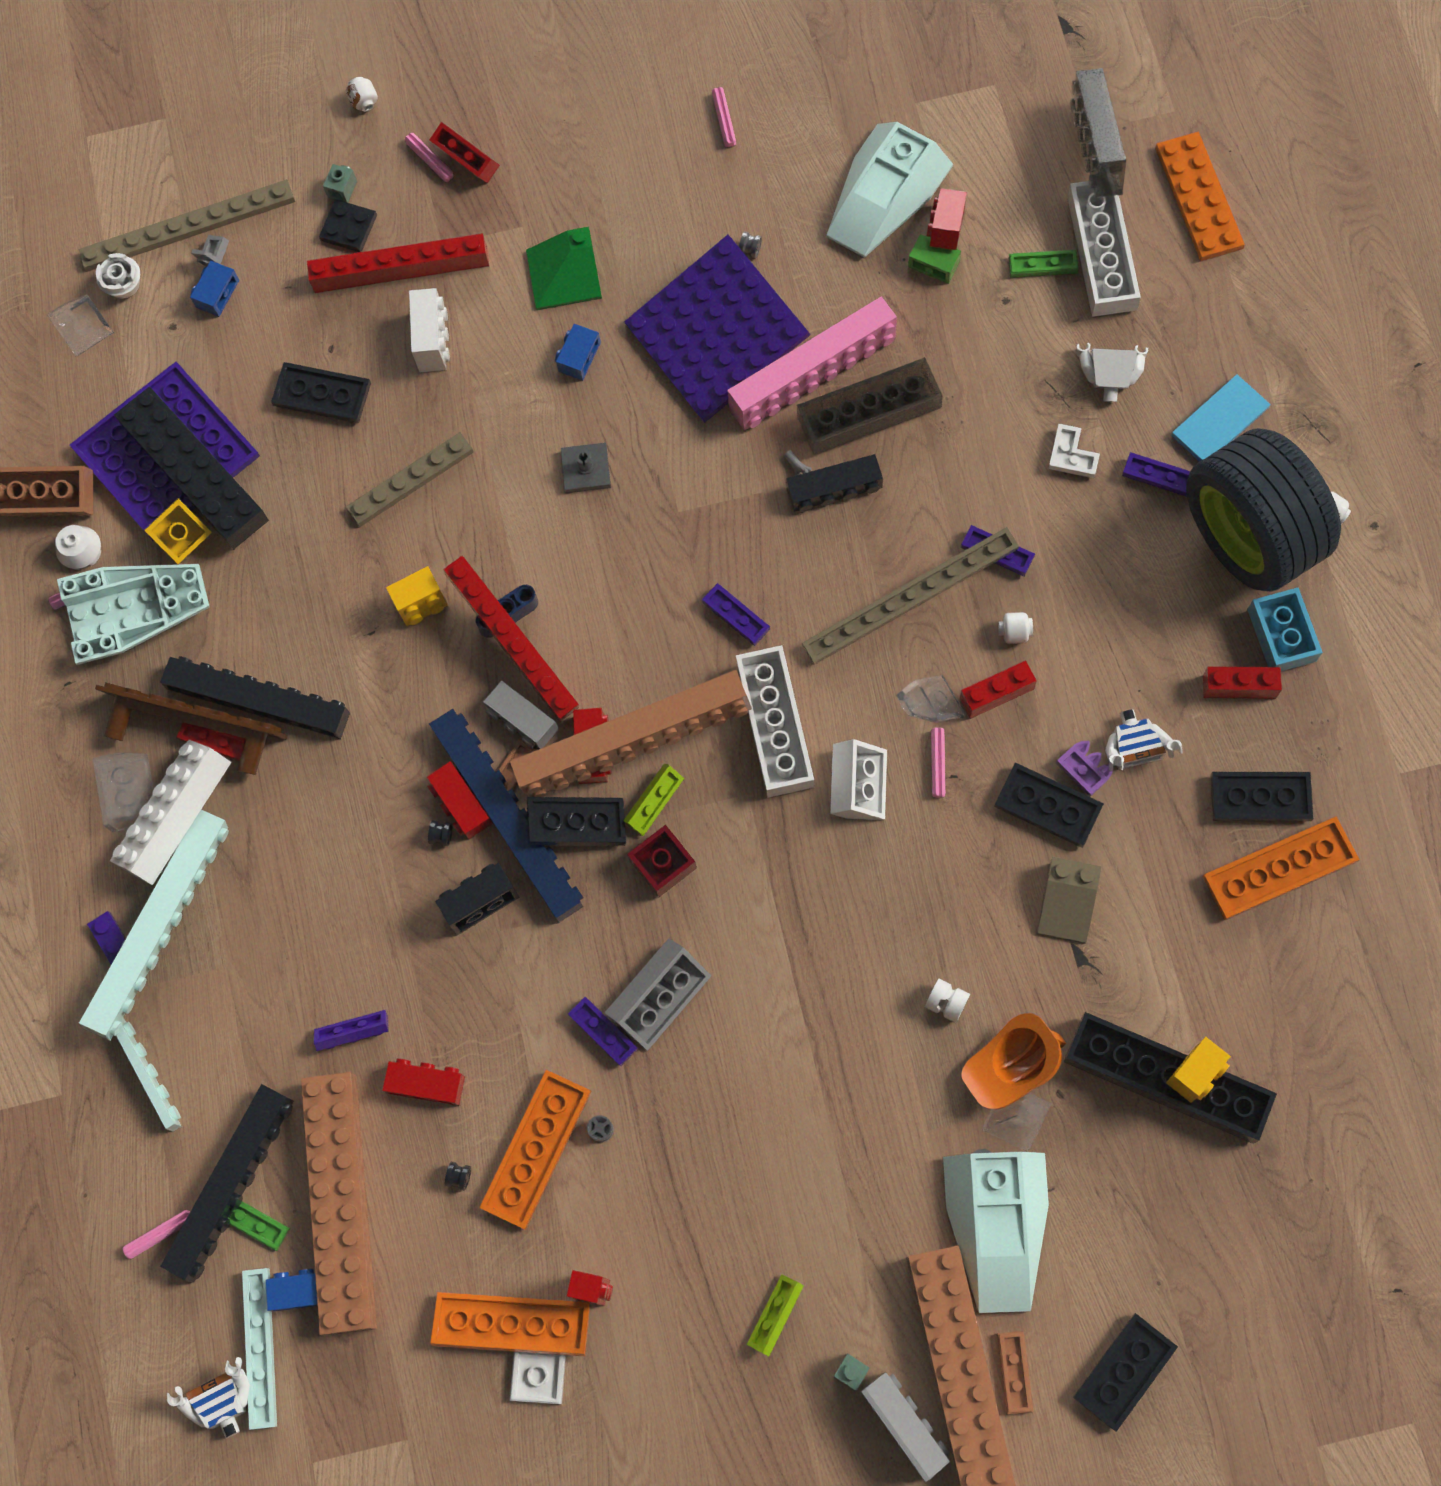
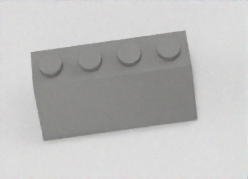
M668 938L605 1011V1014L648 1051L709 980L711 975L684 947Z
M885 1372L861 1390V1393L922 1479L927 1482L950 1462L946 1457L950 1452L941 1440L936 1443L931 1436V1433L934 1431L925 1418L922 1420L918 1418L915 1413L918 1408L910 1396L904 1398L900 1393L899 1389L902 1385L895 1375L891 1374L888 1376Z

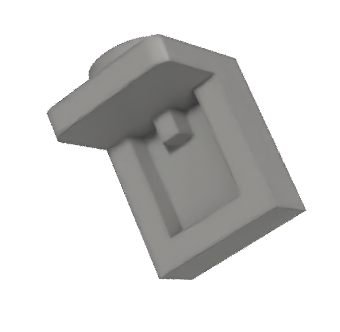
M208 235L203 250L192 249L191 254L197 257V261L203 265L208 266L210 260L221 264L229 240L221 236Z

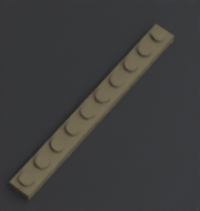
M286 179L78 250L83 266L88 272L96 269L98 264L101 265L109 258L108 255L120 253L130 258L294 203L295 199L290 184Z
M1006 527L804 641L802 644L815 665L1018 550L1019 545Z

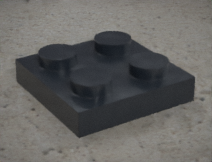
M335 199L319 238L326 243L362 252L376 220L377 213L374 210Z

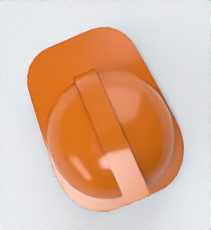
M1031 1013L1020 1014L1012 1018L985 1047L966 1062L961 1072L962 1080L981 1106L992 1110L1005 1108L1053 1078L1061 1065V1049L1067 1043L1060 1034L1050 1030L1039 1016Z

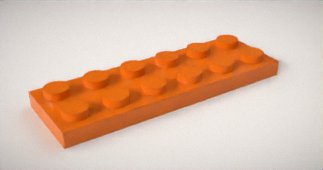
M1199 131L1156 143L1155 149L1200 261L1244 249V241Z
M1337 816L1210 871L1202 877L1224 920H1227L1352 865L1360 859Z
M545 1071L479 1208L526 1230L592 1092L591 1090L553 1072Z
M437 1292L430 1344L438 1347L585 1356L590 1302Z

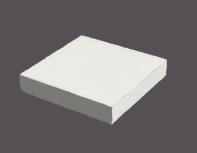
M514 1352L510 1401L562 1404L566 1355Z

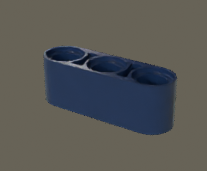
M527 584L517 587L498 600L504 609H512L509 615L515 623L534 611L538 606L535 590ZM526 595L532 596L529 601H521ZM476 616L475 622L481 635L492 638V634L486 627H482V621Z

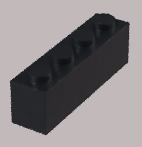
M873 454L786 478V488L794 512L799 510L800 512H805L814 506L821 504L823 506L831 505L836 500L843 498L845 500L853 499L858 494L865 492L868 494L875 493L880 488H883V476L876 455Z

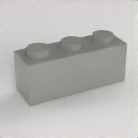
M503 681L483 701L487 707L486 713L496 721L499 718L505 722L504 727L512 734L517 732L523 736L521 740L530 748L534 746L538 749L543 748L559 730L553 719Z

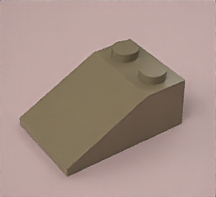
M1052 857L1048 869L1037 934L1086 944L1098 890L1101 866Z

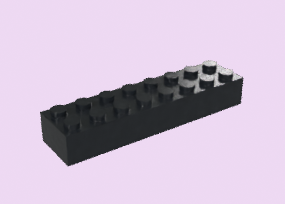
M150 386L114 414L121 426L233 550L269 521L258 504Z
M1087 1012L1081 1017L1064 1059L1066 1064L1252 1144L1260 1140L1277 1095L1273 1091L1225 1072L1216 1081L1214 1079L1211 1081L1214 1087L1206 1097H1203L1201 1100L1195 1099L1190 1103L1166 1083L1188 1055Z

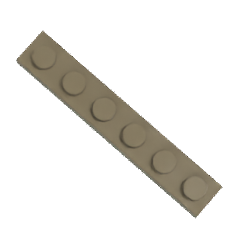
M459 432L347 505L346 508L359 527H361L474 453L461 432Z

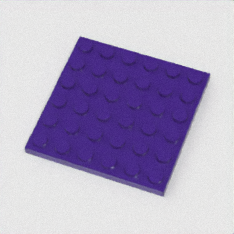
M728 234L624 321L704 423L729 403L728 389L791 352L811 335Z
M176 361L70 444L76 454L93 470L96 477L143 531L176 499H179L190 511L195 509L194 505L129 435L114 416L115 413L149 386L232 477H235L260 457L255 448Z

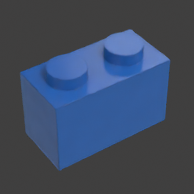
M210 260L208 266L202 270L199 282L192 288L190 298L196 308L220 317L239 282V278L234 269Z
M573 324L571 331L568 330L565 334L562 350L559 349L555 356L558 372L583 381L601 344L599 332Z
M314 1269L299 1270V1275L289 1276V1272L275 1273L272 1279H266L267 1311L318 1306Z

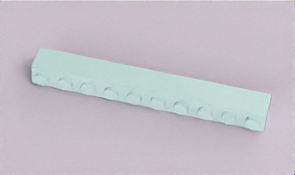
M203 810L199 812L179 843L81 1018L79 1024L84 1029L110 1041L113 1035L116 1036L122 1027L121 1021L125 1013L128 1014L134 1006L135 1001L133 999L136 993L144 988L147 981L146 975L150 969L153 970L158 962L159 957L157 955L161 948H165L169 943L171 937L169 934L174 926L177 927L180 923L183 908L191 903L194 896L193 890L197 884H201L206 874L204 870L208 863L214 861L219 843H223L227 838L229 830L224 819Z

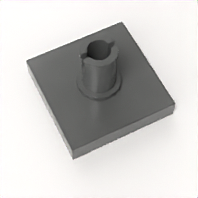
M606 442L561 448L566 493L611 488Z

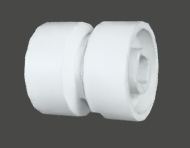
M938 979L925 1008L935 1013L941 1011L945 1018L956 1023L970 994L959 988L953 990L951 984Z

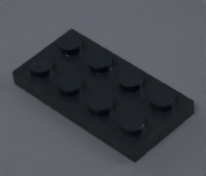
M283 362L271 403L276 407L359 423L371 381L367 378Z
M1015 762L994 807L1083 848L1104 803Z
M1311 772L1211 773L1213 821H1312L1314 819Z
M527 797L528 845L625 846L626 844L623 798Z
M1134 1313L1073 1398L1117 1432L1178 1346L1138 1314Z

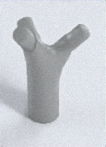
M791 450L784 454V457L792 465L795 476L800 475V471L807 473L812 470L811 467L801 463Z

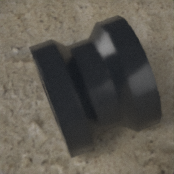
M432 820L428 830V843L433 845L441 843L442 846L448 847L452 837V823L439 824L438 821Z
M451 1161L446 1172L444 1185L447 1187L457 1186L459 1190L465 1191L471 1176V1166L465 1165L461 1167L456 1162Z

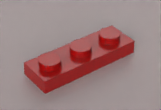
M182 723L176 737L178 740L186 743L188 740L205 745L220 755L240 761L245 738Z

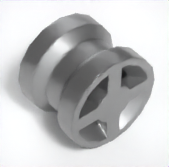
M744 231L740 239L739 248L744 254L748 253L751 257L757 258L762 244V236L756 235L754 237Z
M597 1115L588 1122L587 1131L594 1141L606 1142L612 1137L614 1127L607 1117Z

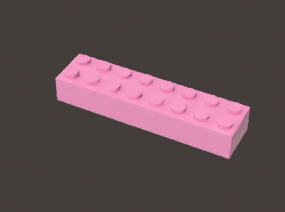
M882 296L728 389L729 410L744 431L749 427H756L761 423L762 419L767 416H774L782 407L795 403L806 392H813L824 381L833 380L842 370H848L860 359L873 355L878 348L890 345L896 337L897 316Z

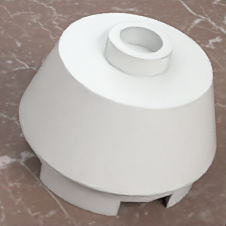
M115 253L108 255L109 258L101 265L98 264L96 268V280L99 288L116 298L124 299L131 297L137 292L140 284L138 264L125 254Z
M70 525L63 528L56 537V556L68 568L79 570L88 565L92 566L101 555L100 538L91 528Z

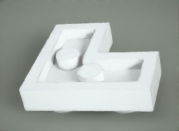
M1058 424L1049 469L1094 478L1100 454L1077 449L1081 428Z

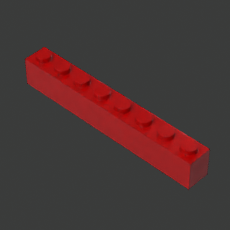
M483 233L307 261L308 278L314 293L489 266L487 245Z
M463 555L444 568L446 577L556 718L561 722L571 715L573 710H577L579 708L577 701Z

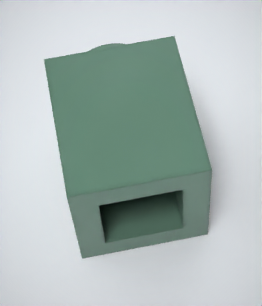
M847 1353L834 1377L856 1391L870 1368Z

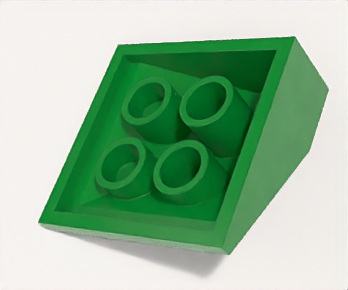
M589 226L567 230L526 249L536 310L602 299Z

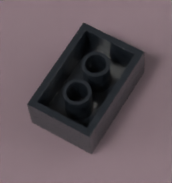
M499 863L487 865L481 870V874L474 878L471 876L464 879L460 883L461 886L453 891L451 889L444 891L439 895V899L435 901L447 923L457 936L520 898Z

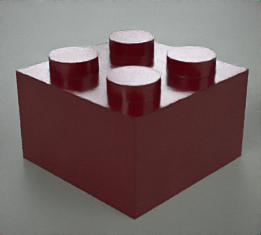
M666 824L627 854L629 861L658 897L662 896L697 869L695 860Z

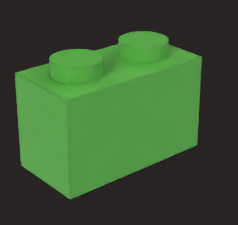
M920 234L909 255L908 267L949 284L960 263L961 250L931 247V237Z

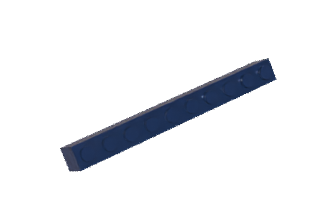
M451 709L429 723L433 732L557 921L560 923L581 909L583 905L580 900L583 899V896L576 886L571 888L567 882L570 876L564 867L558 868L554 861L558 858L550 847L546 849L544 845H528L527 811L525 808L520 810L516 805L519 799L512 789L507 791L503 785L506 780L500 770L494 771L491 767L494 761L488 752H481L478 747L481 742L474 732L469 733L466 729V726L469 724L463 714L457 715L454 709Z

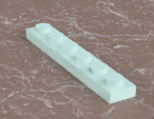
M123 1017L121 1030L116 1036L164 1127L167 1130L175 1131L182 1127L178 1120L181 1116L174 1105L171 1106L168 1102L169 1093L163 1084L159 1085L156 1079L158 1073L151 1063L148 1064L144 1056L147 1055L145 1048L140 1042H136L134 1038L136 1034L135 1029L130 1022L126 1023Z
M270 1268L242 1271L246 1370L250 1384L248 1416L249 1430L277 1427L272 1311H267L266 1279H270Z

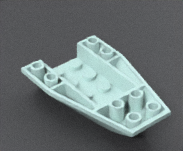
M899 122L877 124L854 157L828 229L827 238L865 258L932 198L953 167V163L936 142Z
M199 564L101 567L57 579L61 600L67 607L74 642H71L76 665L124 653L210 607Z
M973 1153L943 1157L946 1210L957 1245L960 1248L963 1265L978 1313L1031 1311L1049 1206L1045 1153Z

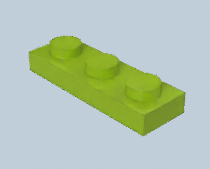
M664 763L623 821L637 834L644 836L684 778L669 764Z
M781 1274L747 1343L748 1346L768 1357L770 1356L804 1285Z

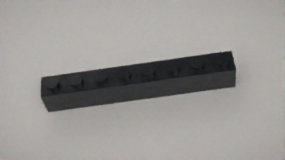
M179 656L178 659L170 657L160 681L167 690L341 739L350 712L345 707V704L340 701H324L319 695L312 693L309 696L303 695L301 691L295 688L288 687L287 690L282 689L276 683L270 681L261 683L249 675H244V677L236 676V673L231 670H215L210 664L203 662L200 665L194 664L192 660Z
M261 1084L160 1265L161 1268L185 1281L193 1283L202 1275L208 1256L214 1253L219 1236L226 1231L230 1224V1219L228 1218L240 1206L246 1187H249L254 1181L257 1167L264 1162L268 1154V1147L271 1142L276 1140L280 1133L279 1127L283 1120L291 1114L294 1100Z

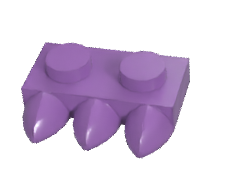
M1081 741L1063 754L1056 764L1091 797L1108 781L1113 771H1109V764L1097 768L1101 761V753L1096 752L1085 756L1089 750L1090 742Z

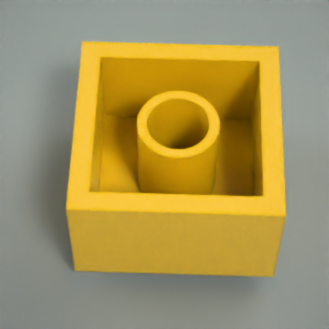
M176 499L144 529L177 564L184 560L212 533L179 499Z
M428 566L386 587L406 626L416 625L424 617L430 614H438L443 611L444 607L448 606Z
M1205 1036L1193 1048L1166 1083L1190 1103L1195 1099L1201 1100L1214 1087L1211 1081L1213 1079L1216 1081L1229 1068L1230 1065L1226 1062L1231 1056Z

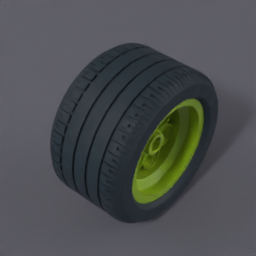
M1261 428L1249 430L1198 462L1191 469L1186 484V495L1193 519L1204 540L1218 560L1233 576L1248 587L1267 592L1278 590L1331 556L1337 549L1341 535V521L1333 495L1324 478L1307 455L1282 434Z

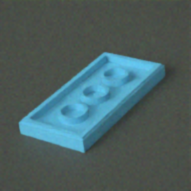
M1237 374L1175 429L1171 436L1200 462L1237 438L1269 409L1271 404Z

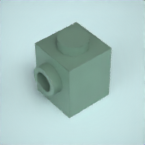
M332 164L323 185L327 197L348 203L357 184L354 171L345 165L338 166Z

